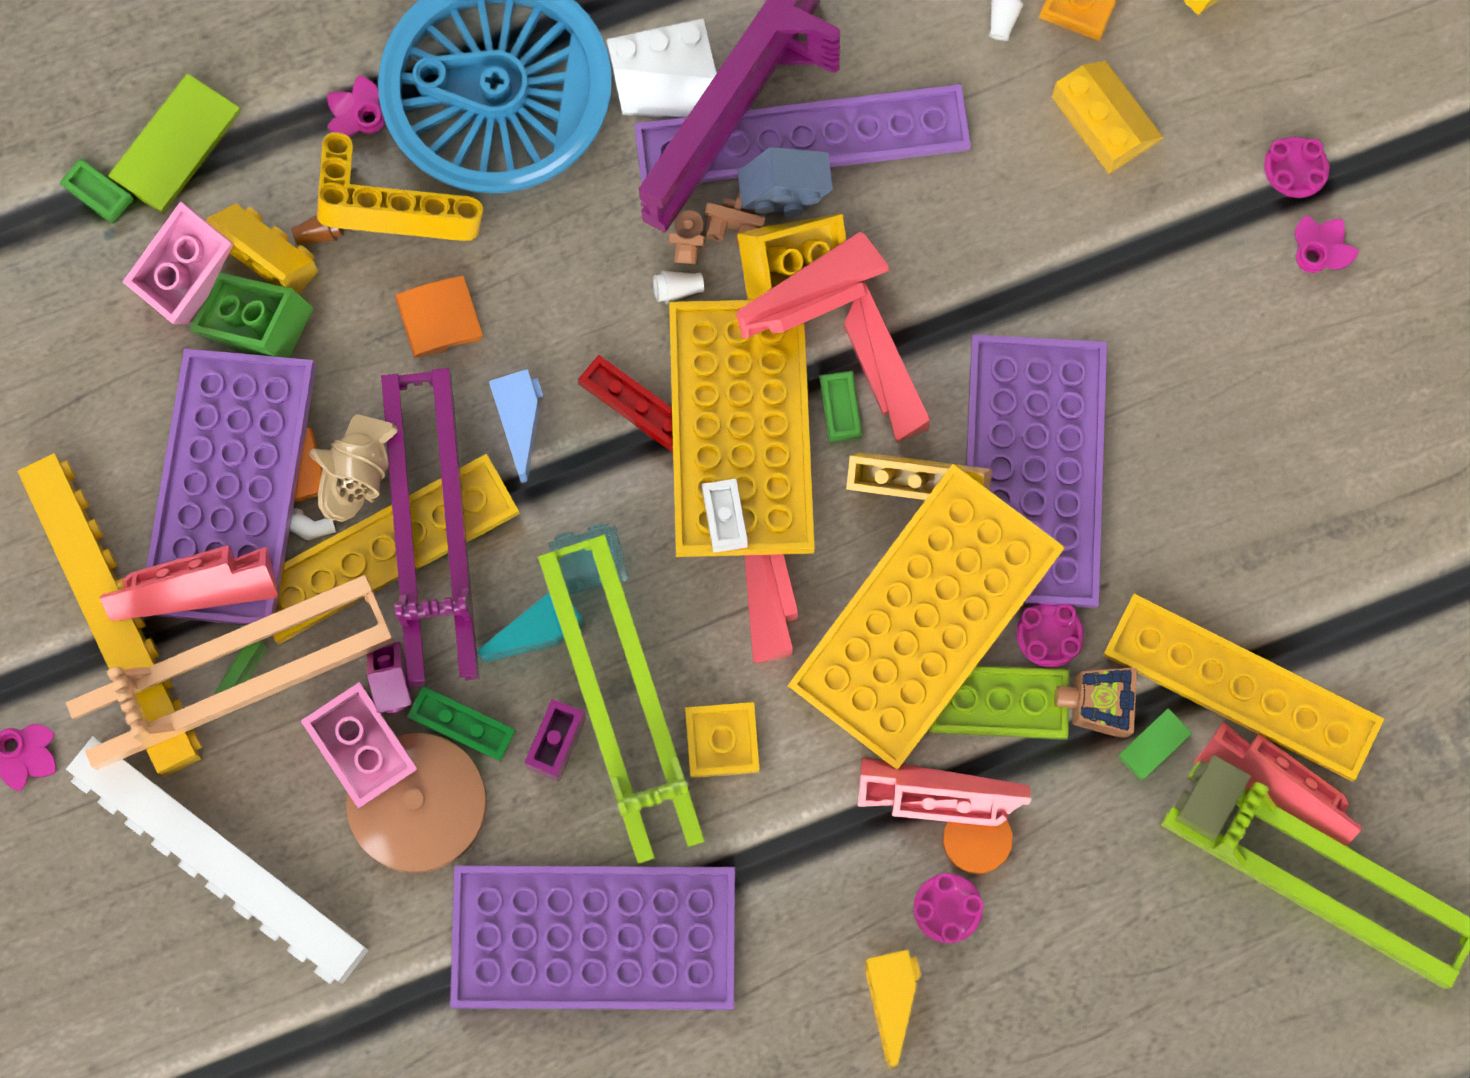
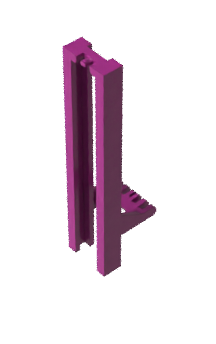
M820 0L765 1L638 188L641 206L643 207L641 210L643 222L664 233L667 232L778 65H816L831 73H836L840 70V29L812 15L820 4ZM800 33L807 34V44L796 39Z
M449 368L433 369L432 372L398 375V373L381 375L385 421L394 424L398 429L397 433L387 441L400 591L399 601L394 604L396 618L403 627L407 682L410 687L423 686L425 681L420 618L454 615L459 676L465 677L466 681L479 679V668L476 652L477 646L452 375ZM423 382H429V385L434 389L452 598L446 597L444 601H438V599H432L431 601L423 600V603L419 604L400 391L407 390V384L413 383L414 386L423 385Z

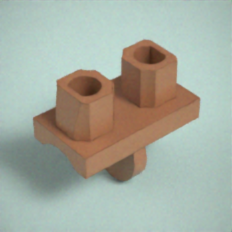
M740 192L737 200L725 197L722 206L708 202L705 210L706 238L723 242L727 228L742 233L764 227L766 218L755 215V210L742 209ZM738 236L735 241L737 246H739Z
M685 210L676 217L674 224L677 233H670L669 243L676 244L674 262L697 265L698 246H706V237L700 235L704 228V222L701 215L697 212Z

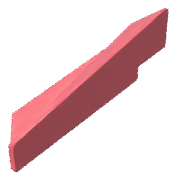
M784 554L745 555L753 662L758 664L792 656L793 648L786 622L798 620V610Z
M1222 722L1194 762V764L1201 760L1208 762L1213 755L1221 758L1251 775L1245 789H1249L1256 782L1269 788L1268 796L1278 808L1344 846H1348L1362 829L1360 824L1353 821L1346 814L1350 804L1345 795L1260 733L1249 744L1229 725Z

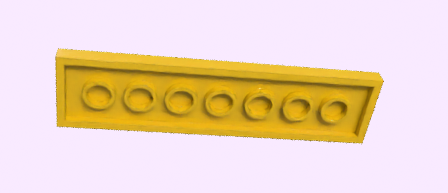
M487 454L460 468L467 543L520 514ZM442 478L409 495L416 570L448 553ZM392 505L284 562L276 613L363 575L369 580L374 593L399 580ZM364 597L273 635L279 645L361 601Z
M1133 594L1102 655L1125 668H1137V674L1256 734L1260 733L1266 739L1351 782L1356 780L1384 721V718L1136 594Z

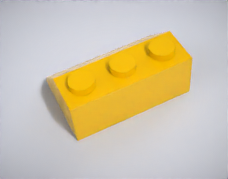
M1106 60L1082 65L1055 83L1052 99L1108 174L1163 139L1162 134Z
M235 203L209 216L205 220L233 243L229 254L269 284L291 288L300 294L318 272L313 261L315 256L302 245H299L297 248L288 242L289 237L278 227L273 226L271 229L262 223L263 217L251 207H247L245 210Z

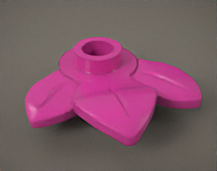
M359 75L354 82L353 93L333 92L327 94L329 108L336 116L328 125V129L331 132H340L349 137L359 132L374 134L385 125L381 106L379 105L378 89L369 79ZM366 116H375V120L373 122H364Z
M1307 215L1300 220L1295 229V239L1299 246L1295 258L1297 265L1303 271L1318 273L1325 268L1340 270L1346 268L1356 259L1359 251L1350 245L1342 244L1345 234L1344 221L1342 219L1326 221L1318 226ZM1309 253L1316 255L1317 262H1310L1306 255Z
M31 724L22 730L7 728L0 732V776L10 788L21 792L26 785L29 775L33 777H47L56 772L55 758L46 748L53 740L55 733L39 724ZM11 740H16V750H14L13 752H8V742Z

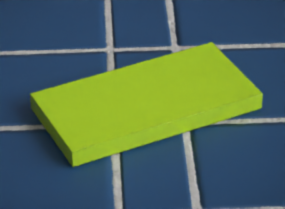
M187 73L108 177L161 214H164L240 115L241 109Z
M977 665L930 727L929 733L1067 740L1069 708L1055 706L1054 694L1056 686L1069 687V669Z

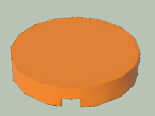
M1007 820L999 826L947 822L943 834V847L947 858L956 868L968 873L982 875L996 870L1006 861L1012 849L1013 834Z

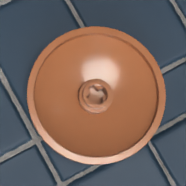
M403 734L397 736L417 770L359 809L347 792V817L351 830L360 846L379 863L391 869L408 873L434 871L460 858L478 837L486 814V790L478 768L472 759L456 744L432 734Z

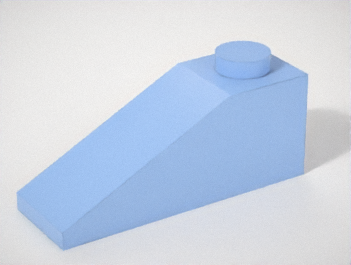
M528 369L489 381L521 483L528 481L540 412L537 399L543 397L538 378L531 379Z

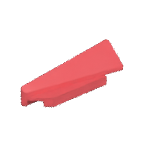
M858 232L738 310L736 316L742 338H750V336L770 328L772 334L784 332L865 296L864 286L861 281L889 271L887 262L867 236L862 232Z
M864 282L863 286L866 295L853 301L844 322V328L883 416L889 414L895 440L900 442L927 431L930 419Z
M227 545L131 572L122 579L124 588L107 594L104 593L100 596V600L109 619L116 621L273 599L277 597L278 590L267 547L234 558L230 546Z
M862 758L858 806L893 805L892 816L999 826L1007 820L1008 814L1022 804L1027 806L1031 802L1029 785L903 764L896 770L886 761Z

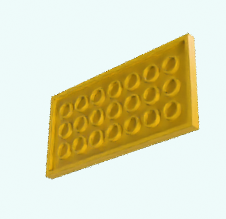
M753 300L669 302L676 557L813 554L815 550L805 324L802 323L784 332L773 334L770 328L750 336V338H742L736 312ZM736 479L748 547L713 553L702 484Z
M952 464L787 686L898 770L1066 547L955 464Z

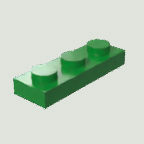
M422 686L407 716L409 719L499 762H502L517 732L515 729L425 686Z

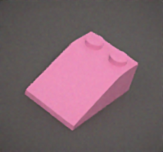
M180 202L125 277L123 283L172 324H189L208 298L233 243L184 202Z
M360 682L301 720V723L358 809L417 770L381 712L377 713L373 699Z

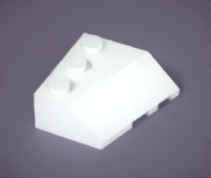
M704 19L607 39L610 63L623 115L685 118L717 74Z

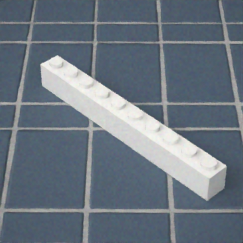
M91 737L66 768L67 771L74 775L71 782L86 794L91 789L101 796L97 803L113 815L119 810L128 817L124 824L140 836L144 831L154 838L151 845L168 857L171 852L181 859L178 864L180 868L194 878L198 873L208 880L205 887L220 899L225 894L233 899L236 903L232 908L244 918L249 920L253 915L263 923L259 928L274 941L279 937L283 938L290 944L287 951L302 963L306 958L315 963L318 967L314 972L326 982L331 984L335 979L343 984L369 951L366 947L124 759L98 770L91 767L85 750L102 743L95 737Z

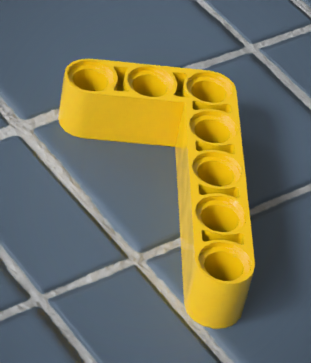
M333 132L324 137L316 212L318 221L324 226L460 241H471L479 235L483 206L477 199L468 196L350 184L352 140L349 136L340 132Z

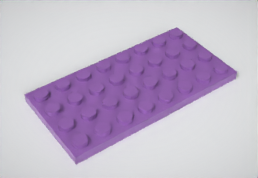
M972 334L966 466L992 469L990 491L1066 547L1024 604H1069L1072 607L1098 608L1107 342Z
M184 348L146 568L227 545L230 546L234 558L267 547L278 595L273 599L152 616L249 625L276 613L317 366L314 360Z
M454 866L450 1008L734 1010L735 867Z

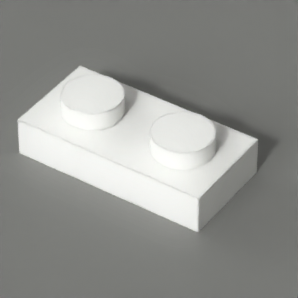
M736 479L702 484L713 553L747 548L748 541Z

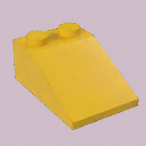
M843 214L769 225L738 233L747 299H757L846 241Z
M908 950L869 958L864 963L887 1069L895 1068L898 1065L916 990V981L921 978L917 957L910 958Z

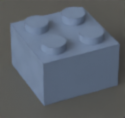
M769 147L738 170L742 209L755 210L757 214L784 212L786 216H798L803 214L805 209L819 203L821 198L833 191L828 152Z

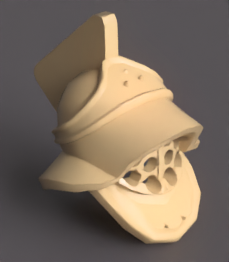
M357 414L352 417L345 436L339 441L334 440L335 442L331 444L332 448L330 450L312 448L309 453L310 457L323 468L318 491V507L325 518L340 522L346 521L357 514L363 506L365 499L370 503L377 500L376 497L379 496L381 479L385 477L386 470L388 469V457L384 443L397 433V426L390 422Z

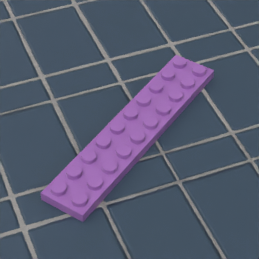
M962 84L748 110L699 183L738 179V170L769 147L828 152L830 167L970 151L971 143ZM687 117L634 124L641 183H643Z

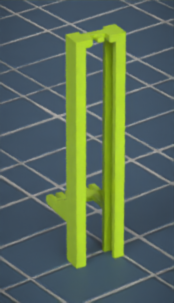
M605 534L539 555L538 559L637 863L654 859L639 810L646 806L651 807L654 804H660L667 799L673 800L687 846L690 847L705 842ZM581 549L592 551L667 781L666 784L635 794L633 793L558 560H561L563 555Z
M1197 762L1193 766L1189 775L1187 776V778L1193 780L1194 782L1197 781L1192 779L1191 777L1200 762ZM1256 782L1249 789L1244 788L1235 804L1240 809L1226 835L1223 836L1219 833L1218 837L1213 841L1176 821L1175 819L1180 811L1173 806L1164 817L1161 826L1444 989L1451 988L1460 973L1459 970L1470 951V917L1278 808L1268 796L1269 788ZM1254 816L1459 933L1461 937L1458 943L1462 947L1460 951L1456 952L1453 964H1445L1239 845L1238 842L1242 839L1245 829L1251 823V819Z

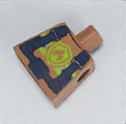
M1137 668L1080 672L1075 676L1074 687L1056 686L1054 705L1073 708L1072 724L1119 738H1127L1134 733Z

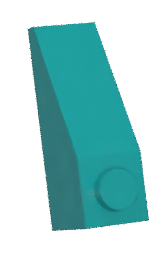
M550 593L546 594L476 651L479 658L483 662H489L558 646L565 641ZM573 606L582 633L583 629L581 627L585 622L583 616Z

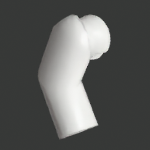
M293 509L290 531L304 540H313L337 533L334 520L324 518L313 521L303 514V510Z

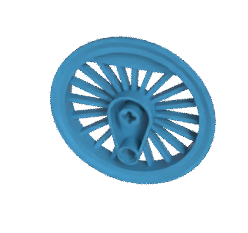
M419 0L403 15L391 33L382 54L378 77L381 111L386 126L401 151L412 163L434 179L462 190L478 193H508L524 190L546 182L565 171L583 155L596 138L608 111L612 86L611 66L604 40L590 16L574 0ZM486 4H506L499 50H493ZM514 5L533 9L511 53H508L507 47ZM478 6L486 51H479L458 12ZM541 14L556 21L557 23L519 60L518 58ZM451 16L471 53H463L435 26ZM568 31L571 35L569 47L526 68L562 32ZM429 34L451 55L434 56L416 47ZM411 57L419 60L414 66L413 74L405 73ZM568 59L566 72L534 77ZM428 75L438 76V79L432 83L423 81ZM564 83L563 92L533 89ZM403 84L416 85L422 97L402 100ZM495 84H499V85L497 86V89H494V90H493V88L495 87ZM531 99L561 102L560 112ZM436 105L449 107L413 126H410L404 112ZM525 108L558 122L556 136ZM464 113L429 148L418 138V135ZM518 115L554 147L552 154L542 160L540 159L517 118ZM476 117L453 163L438 156L437 154ZM509 120L533 162L532 165L517 170L514 168L506 122ZM487 121L479 171L463 168L462 165L484 122ZM495 123L500 125L507 165L506 172H488Z

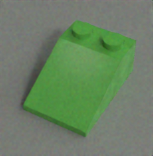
M220 272L208 298L200 307L189 330L194 334L244 354L290 358L314 308L291 288Z

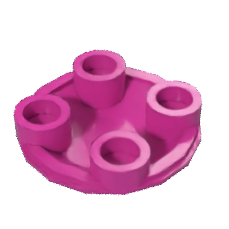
M1294 136L1279 139L1272 143L1265 156L1264 171L1267 180L1275 190L1286 196L1296 198L1312 196L1323 188L1329 177L1330 166L1328 159L1323 152L1322 143L1317 139Z
M1034 604L1024 610L1017 624L1016 639L1021 652L1030 661L1042 667L1056 668L1068 664L1079 654L1084 643V629L1080 618L1076 615V611L1071 605Z
M943 873L929 878L920 886L914 898L913 914L917 926L927 937L939 943L953 944L967 939L976 931L982 919L984 904L979 891L969 880L958 874Z

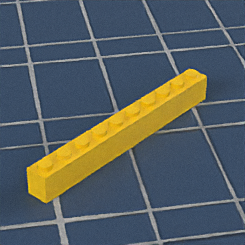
M53 453L18 470L20 479L109 670L118 666L123 669L150 667L157 664L155 658L159 657L160 654L151 638L145 639L141 628L146 626L143 618L111 621L102 605L100 596L104 593L107 594L124 588L123 578L117 579L113 570L118 567L117 562L110 549L104 550L99 539L104 537L98 522L96 519L90 520L85 509L90 508L85 494L81 489L76 491L72 483L76 475L69 461H62ZM172 679L136 694L144 717L149 722L185 708L180 699L174 700L169 690L174 687ZM192 729L146 750L156 772L165 778L202 760L198 750L203 747L197 733Z

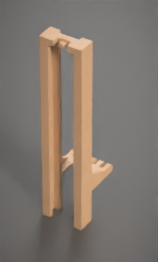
M363 575L150 667L123 669L120 666L114 667L107 671L109 679L113 681L112 683L66 702L72 719H78L118 701L121 704L122 711L126 714L127 724L132 728L129 732L85 750L91 767L98 770L392 644L394 639L377 603L370 582ZM361 597H364L365 601L371 605L378 623L370 629L155 721L149 722L144 717L136 694Z

